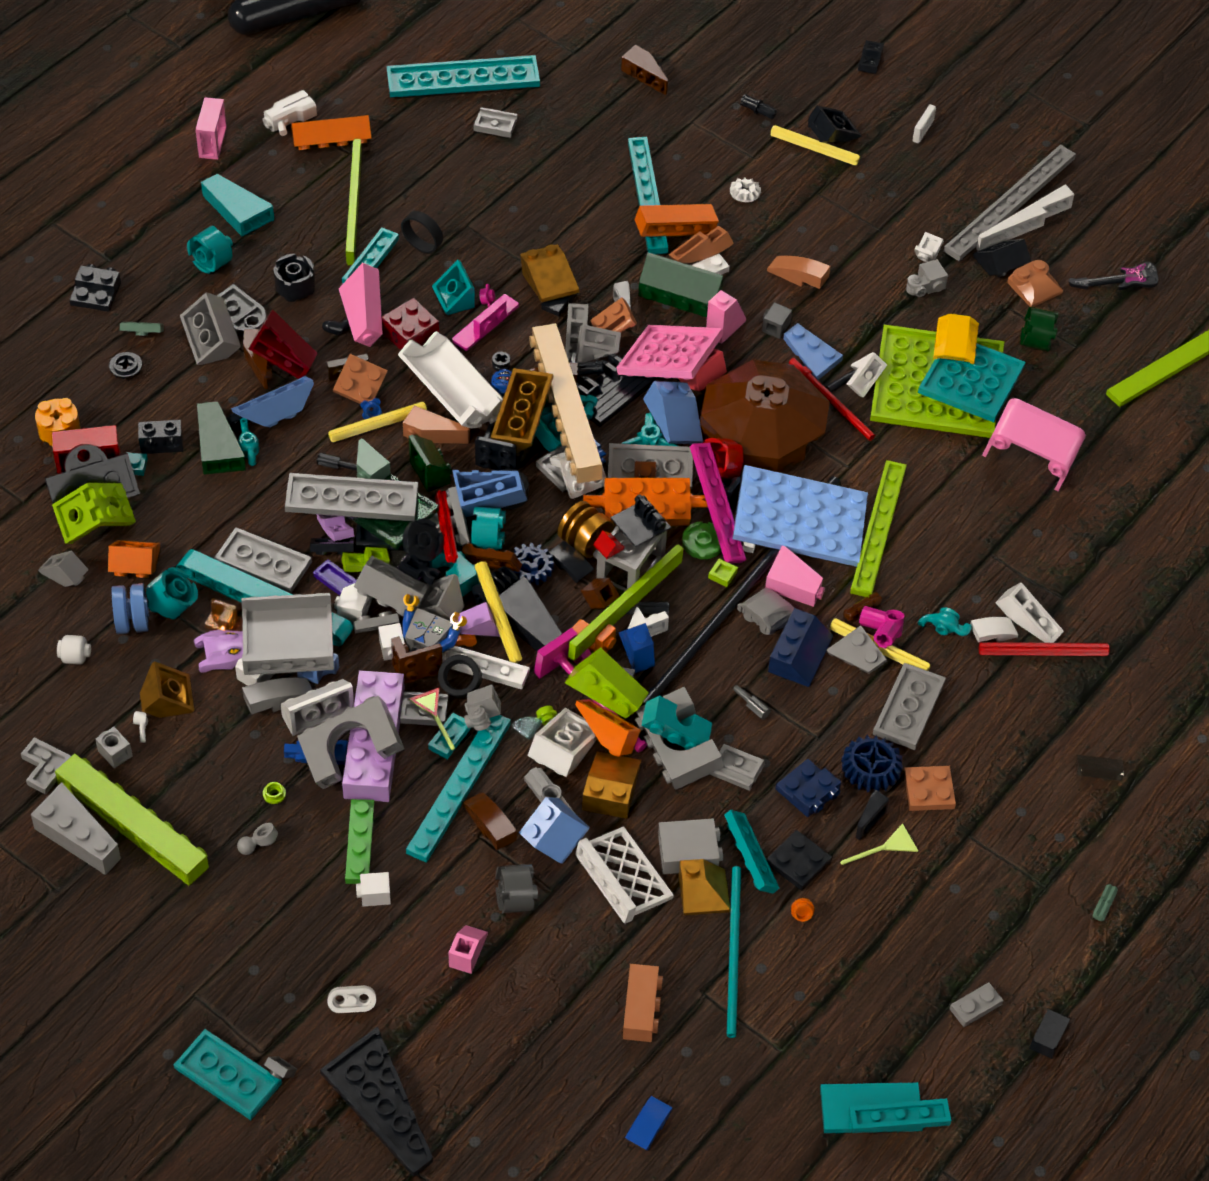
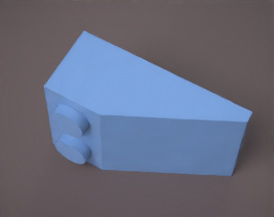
M654 381L643 400L667 443H703L696 398L688 383Z

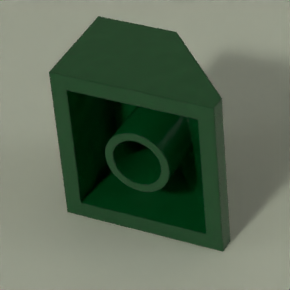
M410 435V464L427 492L451 484L450 475L452 474V469L448 462L445 463L441 449L436 448L431 440Z

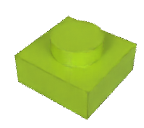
M718 559L709 572L708 579L728 587L737 574L738 567Z

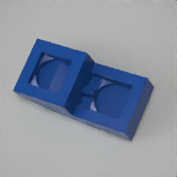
M651 1096L625 1138L648 1151L658 1131L662 1130L673 1108Z

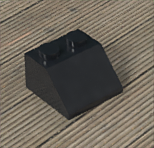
M1025 239L1004 240L973 253L974 258L987 274L997 275V277L1009 274V270L1013 269L1015 271L1017 268L1024 266V264L1031 262Z

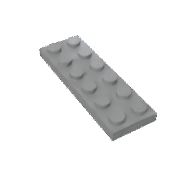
M289 473L285 512L415 521L418 482Z

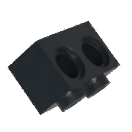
M181 420L138 422V439L141 454L183 452Z

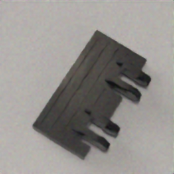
M611 354L608 356L609 362L603 360L604 374L595 381L584 375L580 378L582 385L578 383L576 385L579 395H592L598 399L597 405L592 410L594 412L593 417L589 420L601 427L650 388L652 383L656 381V377L618 375L616 367L622 359L616 356V354Z

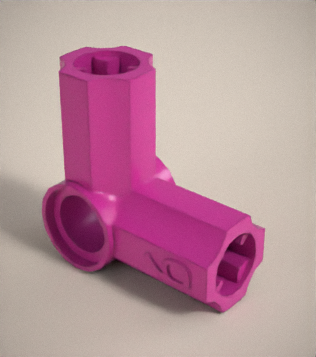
M864 606L859 623L862 626L877 629L874 634V641L878 644V647L886 649L887 646L893 644L896 638L902 636L905 615L899 610H888L885 612Z

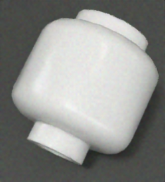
M65 635L62 640L58 641L57 657L61 658L63 663L83 664L86 657L91 655V644H87L84 636Z

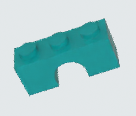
M443 547L441 554L434 560L429 561V568L437 569L444 566L451 568L446 572V576L452 574L458 576L463 597L472 590L474 585L480 582L475 570V564H471L461 551H457L458 558L456 563H448L445 559Z
M657 696L646 702L641 726L649 729L651 733L659 734L669 742L684 747L685 750L709 741L712 722L694 714L682 719L680 723L676 716L677 704L662 696Z

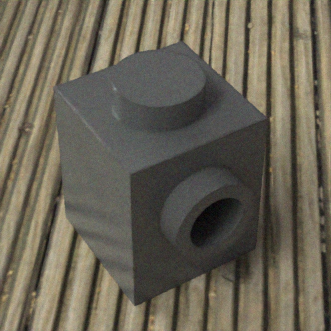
M774 302L771 308L766 309L764 312L762 332L780 339L791 324L792 310Z

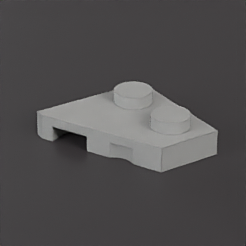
M861 625L827 649L829 655L835 656L851 666H856L868 674L887 662L885 656Z

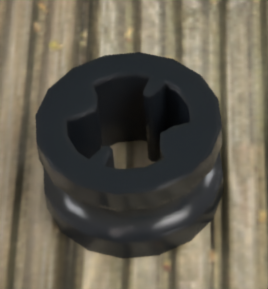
M503 351L496 352L492 356L493 369L496 371L508 370L510 368L509 354Z

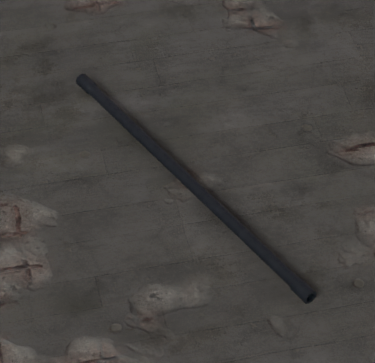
M834 476L830 477L826 482L832 485H841L840 480ZM771 548L655 686L648 691L649 693L641 706L646 705L647 701L662 695L774 563L780 551L779 549Z

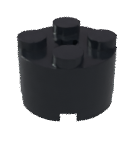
M287 254L276 261L273 269L275 289L286 301L294 302L297 299L305 298L314 293V266L308 257L303 256L302 258L297 257V254Z

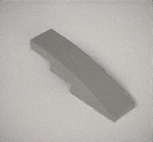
M568 303L565 352L569 363H575L580 326L582 324L588 325V304Z

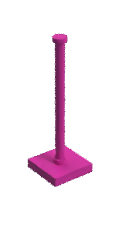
M570 628L537 651L534 674L539 679L559 665L569 675L575 668L568 661L569 643L577 636L573 628ZM593 700V701H594L595 703H597L598 705L602 706L603 708L607 709L608 711L612 712L613 714L619 716L617 713L613 712L612 710L606 708L605 706H603V705H601L600 703H598V702H596L595 700ZM638 737L634 749L638 753L647 746V742Z

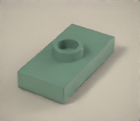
M121 322L120 331H136V335L148 336V332H164V324Z

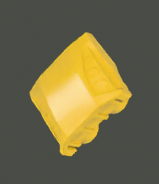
M947 314L939 317L933 359L943 358L974 364L979 323L972 317Z

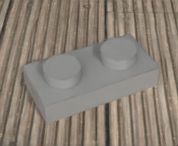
M392 611L379 614V617L370 618V615L357 618L358 621H354L353 627L356 634L378 630L380 626L398 624V613L392 614Z
M988 982L952 1003L950 1010L961 1025L965 1027L1001 1006L1003 999Z

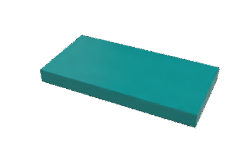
M206 1029L202 1031L174 1063V1069L249 1120L253 1119L282 1084L281 1079L274 1077L269 1071Z
M918 1082L820 1085L824 1133H852L849 1106L920 1101ZM923 1128L886 1130L874 1132H912L922 1131Z

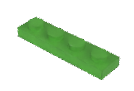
M351 799L345 874L346 884L361 883L360 874H370L374 800Z

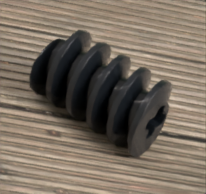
M502 566L498 571L496 570L492 573V578L499 595L519 581L518 576L506 566ZM479 582V584L472 587V595L477 605L487 602Z

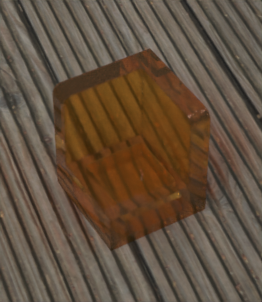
M213 598L211 601L212 612L205 622V627L214 631H231L238 620L236 606Z

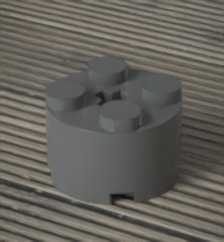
M532 864L497 867L495 880L500 881L498 882V887H495L496 898L502 914L534 910V899L538 898L537 886L532 884L534 876Z

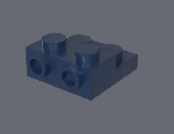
M807 759L779 781L775 789L808 818L814 812H820L825 803L830 799L834 800L841 792V781L826 768L820 770Z

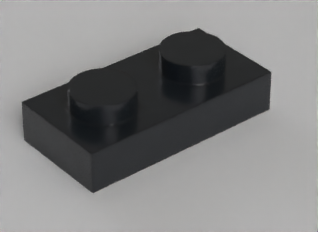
M311 538L310 552H315L317 555H326L328 552H337V554L342 555L343 552H354L355 547L354 538L333 541L331 538Z

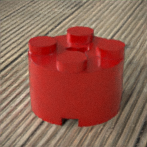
M708 438L704 440V443L711 444L721 480L740 476L743 466V447L732 439Z

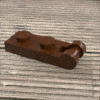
M471 543L464 545L462 548V552L469 558L472 564L483 561L490 568L499 569L502 566H506L512 571L517 572L522 567V563L518 560L516 554L508 550L502 552L492 548H475Z

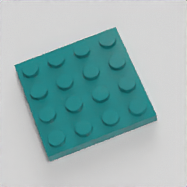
M977 343L974 364L943 358L935 359L920 384L918 393L994 423L1021 375L1026 362Z

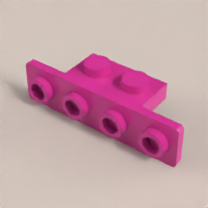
M503 294L452 338V342L463 350L468 351L519 307V303L508 295Z

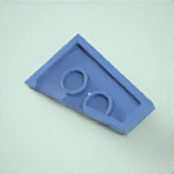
M798 323L784 333L785 342L793 353L800 357L803 362L802 365L812 371V375L817 380L843 359L841 353Z

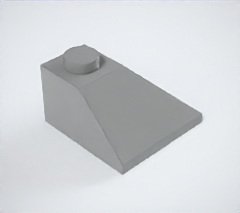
M452 574L434 580L433 584L429 585L418 608L451 621V615L454 612L461 613L464 608L458 576Z

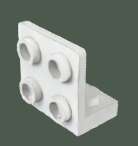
M565 451L550 457L552 466L560 467L571 499L604 486L606 475L603 466L601 480L577 484L575 475L572 476L570 473L569 463L571 462L566 460Z

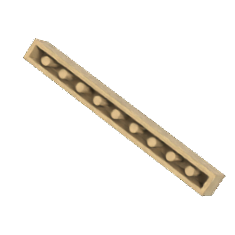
M557 324L532 327V336H529L531 348H535V361H539L538 370L539 372L554 375L547 399L548 403H552L551 411L553 418L557 417V431L562 433L560 434L562 446H566V460L571 462L569 463L570 473L572 476L575 475L577 484L601 480L602 462Z

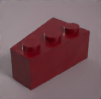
M273 309L248 348L298 379L307 374L318 354Z

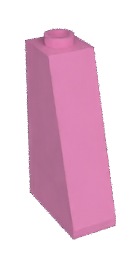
M362 263L341 285L339 292L354 341L371 347L382 335L379 270Z

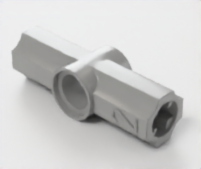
M535 767L524 776V781L540 802L545 797L559 798L572 810L561 795L560 787L551 782L542 768Z

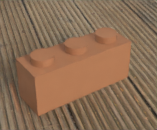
M630 964L623 1027V1039L652 1042V1033H657L659 1019L654 1018V1013L660 1011L661 997H656L657 990H662L663 976H658L659 966Z

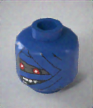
M506 369L495 372L492 375L490 384L503 398L512 373Z

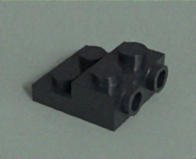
M93 264L80 266L75 278L76 286L70 297V305L109 312L121 285L120 273L111 267L105 270L99 269Z

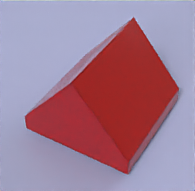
M602 531L594 542L595 548L606 559L624 550V546L611 533Z

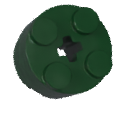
M1029 307L1024 321H1026L1025 325L1021 330L1020 345L1049 352L1051 339L1054 340L1057 333V328L1054 327V324L1057 322L1058 312Z

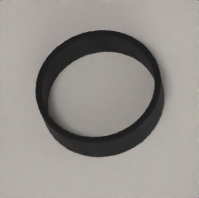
M412 211L401 223V230L406 240L415 249L423 253L434 252L443 242V233L439 225L423 212ZM410 220H415L428 229L434 239V245L423 241L416 235L411 227Z

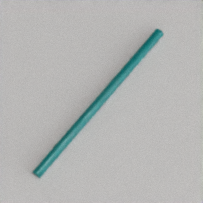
M738 866L732 867L727 1007V1037L729 1038L736 1037L741 894V867Z

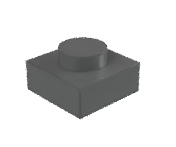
M279 1056L268 1057L264 1066L271 1070V1075L281 1080L294 1077L298 1070Z

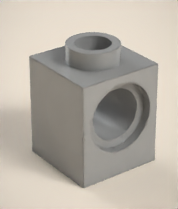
M115 727L102 732L95 739L98 752L113 768H116L133 756L130 743Z

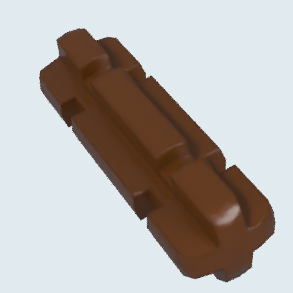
M873 592L868 595L869 598L865 597L853 604V607L850 606L845 609L844 617L848 621H852L857 618L856 615H861L864 606L873 608L872 606L879 605L882 597L878 592Z

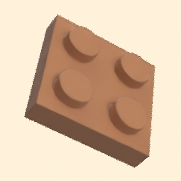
M349 354L333 388V392L359 404L364 400L371 401L376 398L388 370Z
M950 766L904 768L909 811L955 809L956 802Z

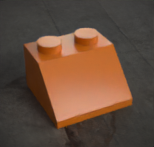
M117 540L109 545L108 572H114L115 576H127V573H134L136 577H149V574H153L156 570L160 543Z

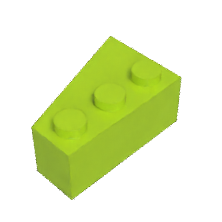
M601 647L575 666L564 682L625 719L640 708L649 693Z

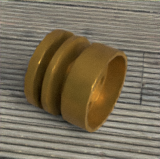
M580 501L573 505L562 518L558 527V536L563 541L574 546L586 558H592L596 550L594 546L596 539L602 531L612 533L615 524L603 513H598L596 508L591 507L588 502Z

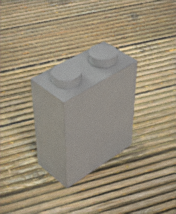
M714 819L659 822L658 840L663 874L679 873L680 860L704 859L719 866V861H723L722 847H718L717 841H720L719 827H715Z

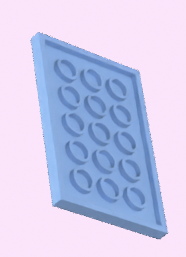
M744 465L732 539L779 550L782 546H785L793 553L857 567L860 561L868 492Z

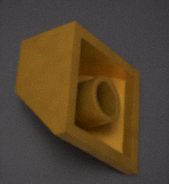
M154 661L150 666L140 691L142 712L159 718L194 712L189 674Z
M704 859L680 860L679 883L683 914L697 915L730 912L725 869Z

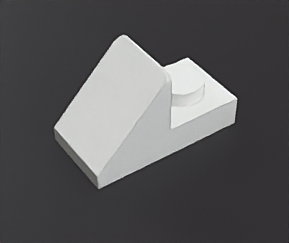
M874 352L851 364V367L856 372L847 385L859 396L864 397L887 364Z
M636 607L628 629L646 623L652 637L668 630L669 617L664 611L652 614L645 619L640 609Z

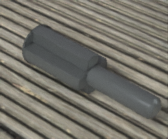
M738 685L734 686L733 690L747 702L746 706L762 720L769 716L771 713L769 707L755 695L751 697Z

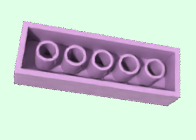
M359 671L354 707L364 703L369 697L379 696L386 703L398 734L403 692L405 690L404 674ZM363 728L350 730L342 782L344 799L389 802L396 753L385 759L381 757L375 749L368 730Z

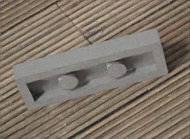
M455 486L448 488L450 496L447 497L449 508L453 509L454 512L451 519L454 528L458 529V534L455 535L458 547L462 546L463 548L464 545L471 543V536L467 519L460 507Z

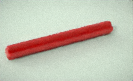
M438 490L436 492L437 495H435L440 530L444 539L445 559L448 563H456L458 552L450 508L447 502L448 496L446 491L441 492Z

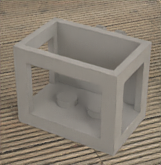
M616 525L611 534L624 546V550L609 559H606L597 549L594 551L593 556L597 559V578H606L614 565L628 571L627 588L612 582L618 594L622 595L639 579L640 568L650 554L657 557L648 570L665 556L667 531L635 547Z

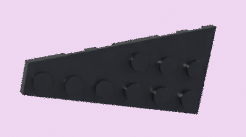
M377 1026L321 1068L320 1074L407 1171L415 1177L433 1163V1157Z

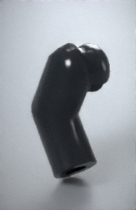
M346 318L342 322L325 321L322 324V328L330 334L341 335L350 328L348 318Z

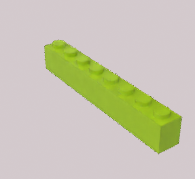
M73 754L55 770L58 784L62 782L79 801L188 886L209 868L208 855L201 847L196 848L191 844L187 836L184 834L180 835L174 831L169 822L161 821L152 809H146L135 796L132 795L130 797L126 794L124 789L118 783H112L104 772L95 770L86 758L81 759L76 754Z

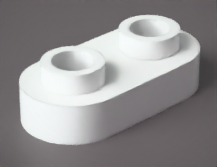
M365 985L336 987L328 995V1006L336 1013L366 1012L371 1010L376 1003L375 991ZM366 994L369 998L361 1000L360 995ZM341 995L344 997V1000L338 1002L335 998Z

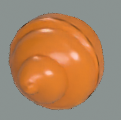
M806 898L795 900L791 906L792 916L800 922L810 920L815 911L812 901Z

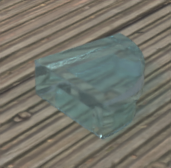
M524 717L516 720L511 726L527 739H531L543 721L536 717Z

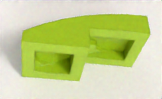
M365 547L364 554L343 552L341 560L344 572H361L371 556L389 564L387 548Z

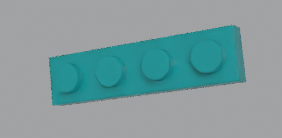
M381 227L342 277V284L362 263L378 268L398 242L399 234Z
M729 810L724 815L728 822L727 826L733 833L736 846L745 859V866L751 872L755 887L759 891L774 894L780 888L745 813Z
M947 1098L849 1106L852 1133L949 1126L951 1124Z

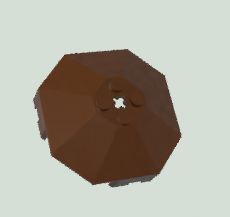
M753 359L707 384L701 413V432L704 437L708 435L709 438L732 439L743 447V466L741 470H743L744 465L781 473L784 467L790 463L795 465L804 460L806 445L818 440V438L825 434L830 401L794 365ZM766 390L770 391L769 397H765L764 393Z

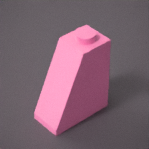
M720 290L708 301L706 328H722L723 336L719 341L722 344L746 322V317L737 299Z
M782 546L767 575L765 588L773 590L778 595L813 607L817 599H822L825 590L822 587L823 578L787 547Z

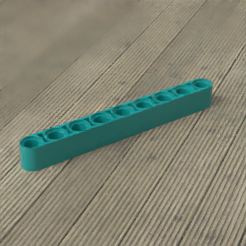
M193 549L188 550L176 566V568L183 570L189 575L188 579L241 602V598L293 595ZM332 612L333 645L341 646L354 627L349 620Z

